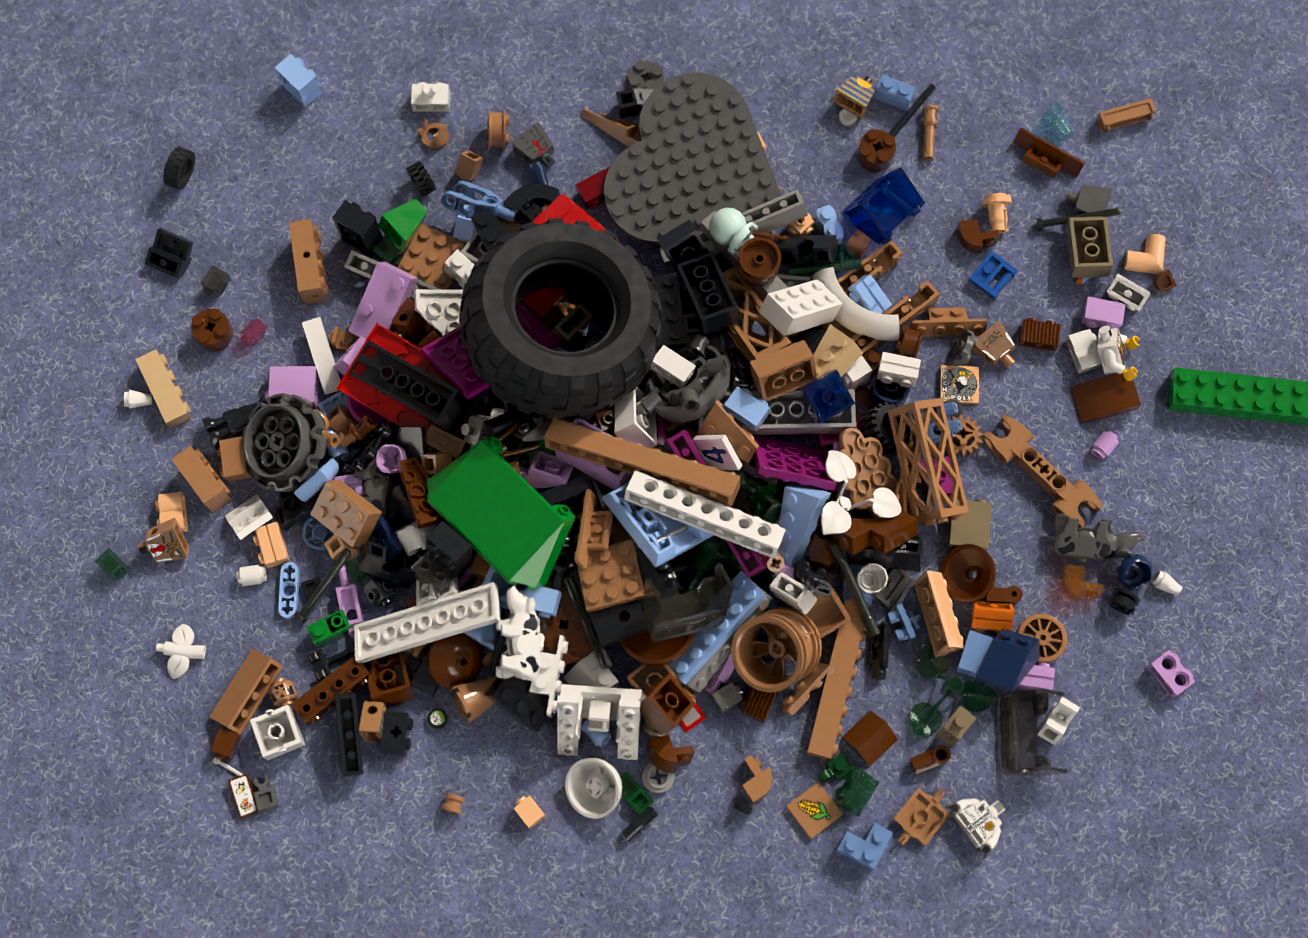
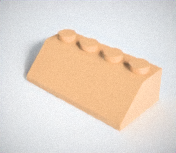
M927 571L914 582V586L935 657L958 653L964 648V640L958 630V620L952 610L953 603L947 593L946 580L940 572Z

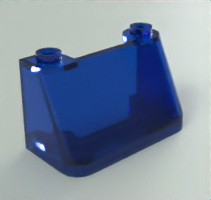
M899 167L874 181L840 214L844 220L876 244L885 245L892 240V230L907 216L911 215L914 217L921 212L920 208L925 202L902 167Z

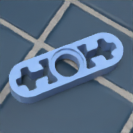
M293 562L285 563L281 567L278 610L285 619L294 618V614L298 611L300 570ZM289 567L295 570V572L291 573V580H295V582L289 581V575L285 573V571L289 570ZM287 586H293L295 589L294 593L290 596L284 594V589ZM283 599H294V601H290L289 603L293 611H289V614L287 615L286 612L283 611V609L287 608V601H283Z

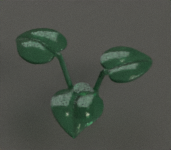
M925 642L917 655V668L920 674L927 679H931L936 675L937 678L946 680L944 683V691L946 693L933 707L928 703L921 702L911 709L910 722L916 735L927 736L933 734L941 727L943 716L940 712L936 711V708L949 695L953 696L960 692V694L964 695L962 698L963 705L974 713L985 711L998 701L999 698L996 693L985 683L975 679L963 683V680L958 676L950 678V676L940 675L949 668L948 656L935 657L930 643Z

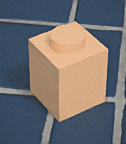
M523 796L515 803L517 805L514 808L529 829L546 817L531 796L527 798Z

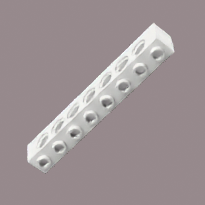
M638 471L634 472L625 493L624 500L774 559L786 530L777 524L768 523L759 517L750 516L738 509H732L720 502H714L702 495H696L682 487L673 486L664 480L655 479L646 473Z

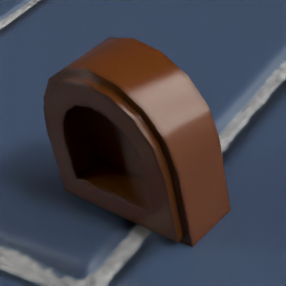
M1169 269L1161 271L1154 278V286L1160 291H1168L1177 286Z

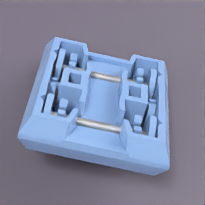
M629 482L602 497V500L655 568L713 536V534L624 500Z

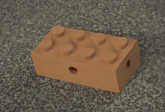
M311 219L289 222L298 292L305 305L327 301L326 295L329 294V287L325 281L327 272L322 262L325 258L323 249L320 247L322 243L321 233L318 232L317 225H314Z

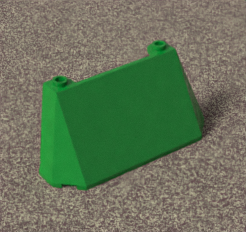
M492 436L480 441L427 480V502L508 583L513 585L517 583L527 585V589L535 591L547 584L575 516L565 505L556 504L551 506L500 456L503 452V446L498 439Z

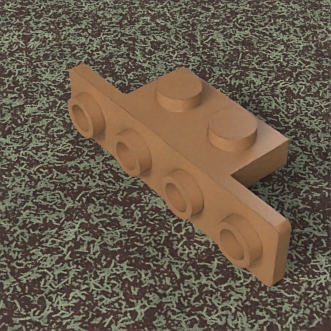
M965 307L928 308V320L911 321V329L919 332L922 329L924 330L922 337L962 336L960 332L963 329L972 331L975 336H980L987 329V319H968Z
M591 489L586 490V495L583 498L584 507L583 513L580 516L581 526L580 532L577 534L578 545L574 553L575 562L582 569L587 568L589 551L608 550L613 518L611 511H596L598 498Z

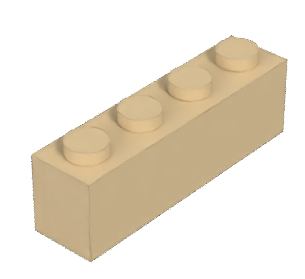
M155 349L135 359L169 428L191 419L189 415L191 409L187 401L183 402L181 398L184 395L179 385L175 386L173 382L176 378L172 370H168L166 367L169 363L165 355H160Z

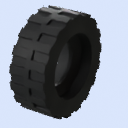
M179 146L172 150L164 168L163 181L165 185L179 190L186 187L196 162V156L193 151Z

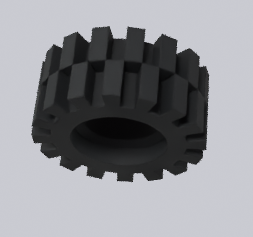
M420 161L406 168L411 181L422 197L436 190L430 174H428Z

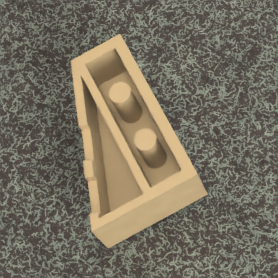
M831 324L814 353L817 381L811 383V386L816 390H830L863 354L851 338Z

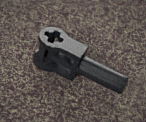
M733 348L728 351L731 363L730 391L733 392L737 386L741 389L746 388L752 391L754 382L749 367H743L740 352L737 348Z

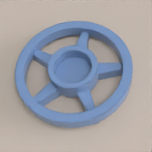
M312 516L306 520L302 527V538L311 549L326 550L325 539L328 535L335 533L329 531L323 524L316 526L310 524L315 519ZM307 525L312 529V536L309 539H306L305 536ZM314 539L320 540L323 546L316 547L309 542Z

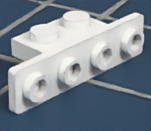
M562 635L559 637L557 655L540 652V669L535 680L531 682L530 688L531 693L550 695L547 716L551 718L553 713H557V701L555 699L556 693H560L562 683L559 681V675L564 672L565 661H562L563 653L566 654L568 649V642L565 641V637Z

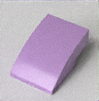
M539 451L537 456L519 453L514 462L519 464L521 477L533 488H549L566 484L575 468L555 455Z

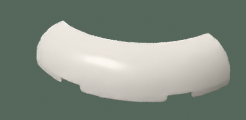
M834 267L822 269L813 275V280L822 282L843 303L834 318L842 326L856 334H863L876 340H899L898 315L875 313L856 304L840 287L835 276Z

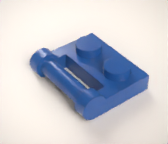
M991 251L969 277L968 281L986 293L989 298L995 300L999 296L1000 290L1018 271ZM1003 269L1006 273L997 282V284L993 288H991L989 286L990 282L995 278V276L1000 272V270Z

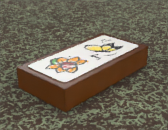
M247 773L228 780L239 818L242 819L259 813L249 774Z

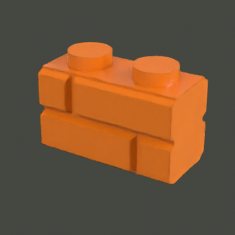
M973 602L970 618L971 628L977 632L993 630L997 634L1002 629L1012 631L1015 613L1013 604Z

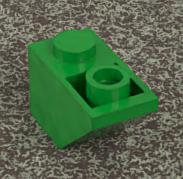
M343 609L307 626L309 634L318 648L338 639L351 628Z

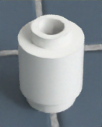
M260 565L240 567V571L237 572V581L243 587L262 584V582L267 581L266 568Z

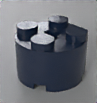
M877 372L870 387V401L872 405L877 406L880 403L887 402L888 404L894 403L895 406H903L911 387H903L900 383L895 382L890 384L883 383L881 379H877Z

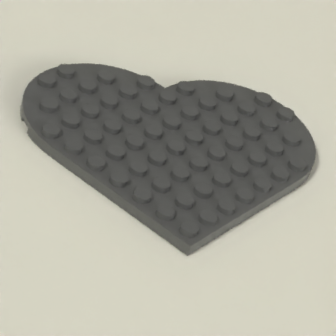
M707 73L677 75L664 81L653 90L645 101L640 115V135L642 141L625 149L614 160L609 168L604 185L607 210L618 228H621L630 237L638 241L659 244L658 238L689 219L697 232H701V221L714 211L717 212L727 207L734 208L742 213L781 196L744 98L729 82Z

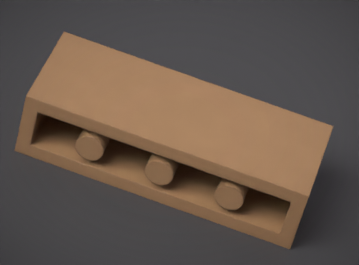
M252 649L209 717L241 735L283 666L272 658Z

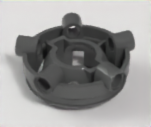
M695 334L689 346L675 351V353L698 367V372L694 369L693 375L684 388H679L650 368L647 371L650 377L646 384L645 397L640 402L650 414L655 411L666 421L674 423L693 421L711 411L717 399L720 402L726 394L730 383L729 360L725 355H721L715 347L709 345V340L701 334Z

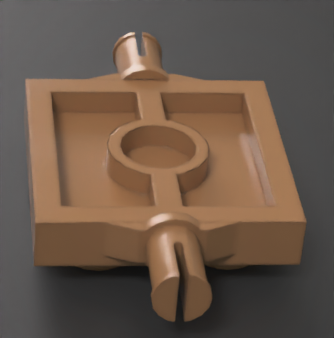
M939 787L933 796L926 794L918 788L893 818L904 831L897 840L898 843L902 841V846L905 845L910 837L917 839L925 846L949 817L950 813L939 802L946 794L945 791L940 794L943 790Z

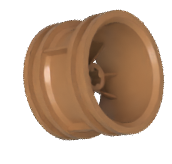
M777 607L749 619L739 627L732 641L731 654L736 671L748 685L763 692H777L808 676L816 668L821 657L822 644L818 629L807 615L791 607ZM761 626L771 636L768 642L757 641ZM779 627L784 629L787 633L780 632ZM770 653L775 658L771 668L764 663L761 656ZM792 659L796 664L795 669L791 675H786L785 661Z

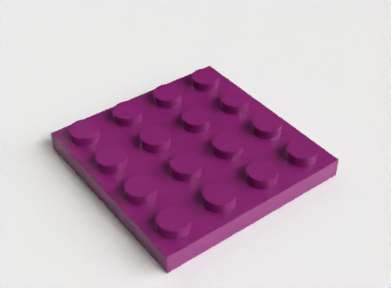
M753 435L755 442L759 445L754 453L758 474L766 478L776 477L784 482H798L803 486H816L821 490H835L837 483L829 478L825 469V462L828 456L826 450Z

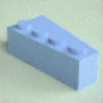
M798 482L785 487L779 526L786 530L778 549L780 556L784 559V565L792 566L803 558L811 540V534L816 529L818 518L822 514L825 502L829 499L831 493L811 486H803Z

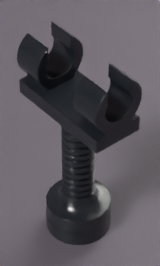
M355 641L349 643L350 647L328 658L325 657L321 649L307 656L311 664L321 660L325 669L315 673L318 681H322L332 673L330 668L332 663L334 664V662L336 663L351 655L355 656Z

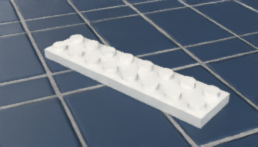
M492 582L354 625L355 661L364 663L500 621L498 585Z

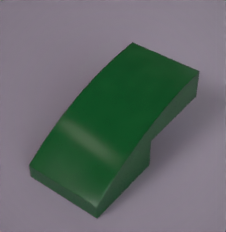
M625 772L620 777L622 782L621 797L640 816L654 803V800Z

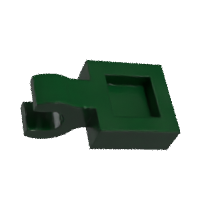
M843 752L826 763L829 769L820 773L818 778L821 783L832 776L839 780L853 771L854 767Z

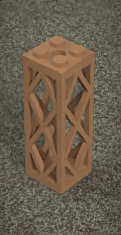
M734 266L723 272L734 299L740 296L745 303L744 305L736 302L740 315L744 316L743 328L734 323L723 329L750 366V361L792 345L788 337L783 336L759 312L763 303L751 286L741 279L737 267ZM753 320L758 321L769 338L753 332ZM752 344L762 347L764 350L757 353Z
M942 398L915 401L888 410L912 516L917 518L918 524L922 523L923 527L934 525V521L937 524L948 522V518H950V521L961 519V514L969 513ZM934 408H937L939 417L933 410ZM922 412H924L923 421L921 417ZM896 417H900L899 427ZM930 418L941 431L938 449L927 435ZM906 424L917 437L914 455L903 442ZM945 447L947 448L951 467L944 458ZM930 452L936 459L935 470L933 468ZM922 453H923V458H924L926 470H925V469L923 468V466L920 464V460H921V455H922ZM906 457L912 464L911 476L909 474ZM942 468L953 481L950 499L939 485ZM918 473L929 487L926 505L915 492ZM957 495L959 498L960 506L956 505ZM933 502L935 504V510H932ZM917 505H918V507L921 509V511L923 512V513H920L921 515H919Z

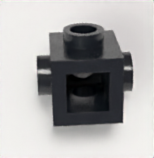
M379 577L372 578L362 588L373 608L389 606L393 602L392 599L398 594L391 582Z

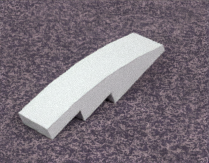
M321 317L302 322L325 395L339 391L336 388L341 380L337 369L333 367L336 363Z

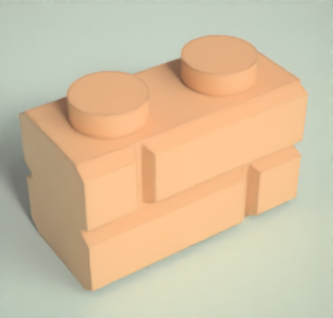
M277 522L261 526L255 530L256 535L253 536L256 547H260L261 553H258L261 565L264 564L269 569L290 562L283 534Z

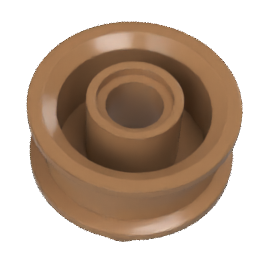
M488 109V150H491V147H502L505 150V145H509V134L506 133V126H509V115H505V109L502 112H491Z

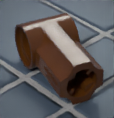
M941 745L909 760L915 774L918 775L935 767L945 765L949 761L951 753L946 746ZM936 752H945L946 759L943 761L938 760Z

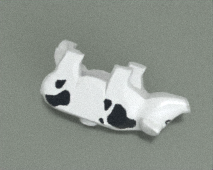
M514 585L507 590V602L511 616L509 619L496 622V630L501 631L502 636L508 637L507 649L510 657L501 655L500 667H496V676L499 678L515 676L523 680L534 681L540 669V651L543 650V640L540 639V624L534 609V599L519 593Z

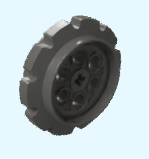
M275 394L268 397L267 404H258L249 416L250 421L244 427L242 435L244 438L243 449L246 458V468L248 474L255 475L254 482L264 489L276 490L278 492L296 490L299 488L300 482L305 483L318 470L317 464L320 459H323L326 446V438L323 437L322 433L325 430V426L319 411L312 410L313 404L306 398L294 394Z

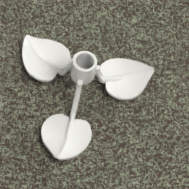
M833 450L828 452L825 462L827 475L833 481H843V485L839 494L836 495L837 500L828 502L822 510L821 527L823 535L841 534L848 531L851 527V517L847 511L867 503H873L872 511L882 518H893L901 513V506L897 497L887 488L876 489L873 492V499H867L851 505L850 500L847 497H842V494L847 486V479H853L856 476L855 465L842 452Z

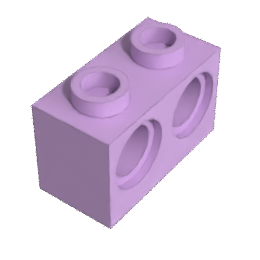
M1168 650L1148 665L1147 668L1173 699L1192 685L1195 680L1191 671L1182 666L1178 655ZM1162 661L1169 663V670L1162 666ZM1175 677L1182 679V686L1176 684Z

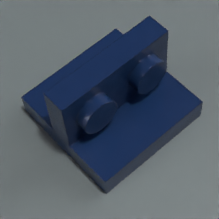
M381 517L369 540L386 547L387 560L394 561L401 558L403 554L407 555L395 533L397 530L385 517Z

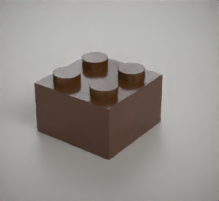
M670 673L658 679L638 700L640 701V711L660 735L675 728L696 704Z

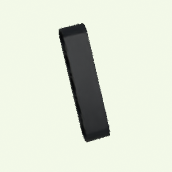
M579 477L566 484L540 493V495L551 506L556 504L565 505L571 510L583 505V498L586 495L587 489H591L595 495L596 490L586 478Z

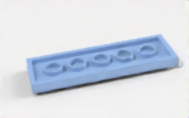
M742 570L696 619V635L688 651L676 661L668 664L684 684L688 683L767 598L762 590Z

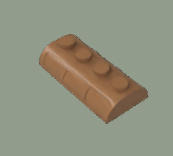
M833 587L829 596L815 594L814 596L817 598V601L810 611L805 614L815 624L820 638L851 620L850 615ZM779 627L780 632L787 633L784 629Z

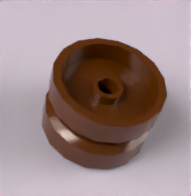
M763 237L752 238L746 241L740 249L737 262V270L741 279L747 284L756 287L771 283L778 274L781 262L780 250L774 242Z

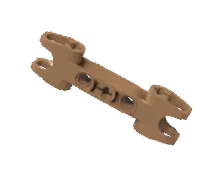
M1006 414L1002 416L1000 422L1007 432V437L998 438L988 431L982 436L983 441L992 454L1003 464H1008L1013 459L1056 500L1051 505L1056 515L1066 514L1067 517L1079 519L1077 528H1082L1085 522L1078 513V506L1085 505L1095 512H1098L1103 507L1094 491L1080 479L1071 484L1029 444L1033 439V435L1023 424ZM1024 456H1029L1032 459V461L1029 462L1025 460ZM1052 482H1057L1060 488H1055Z

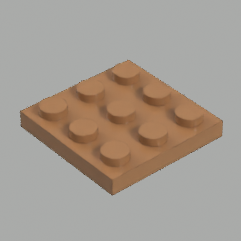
M421 224L398 268L441 290H449L454 278L448 276L444 271V262L457 249L461 252L467 243Z
M633 539L609 545L608 550L589 551L586 569H582L577 564L588 613L646 597Z

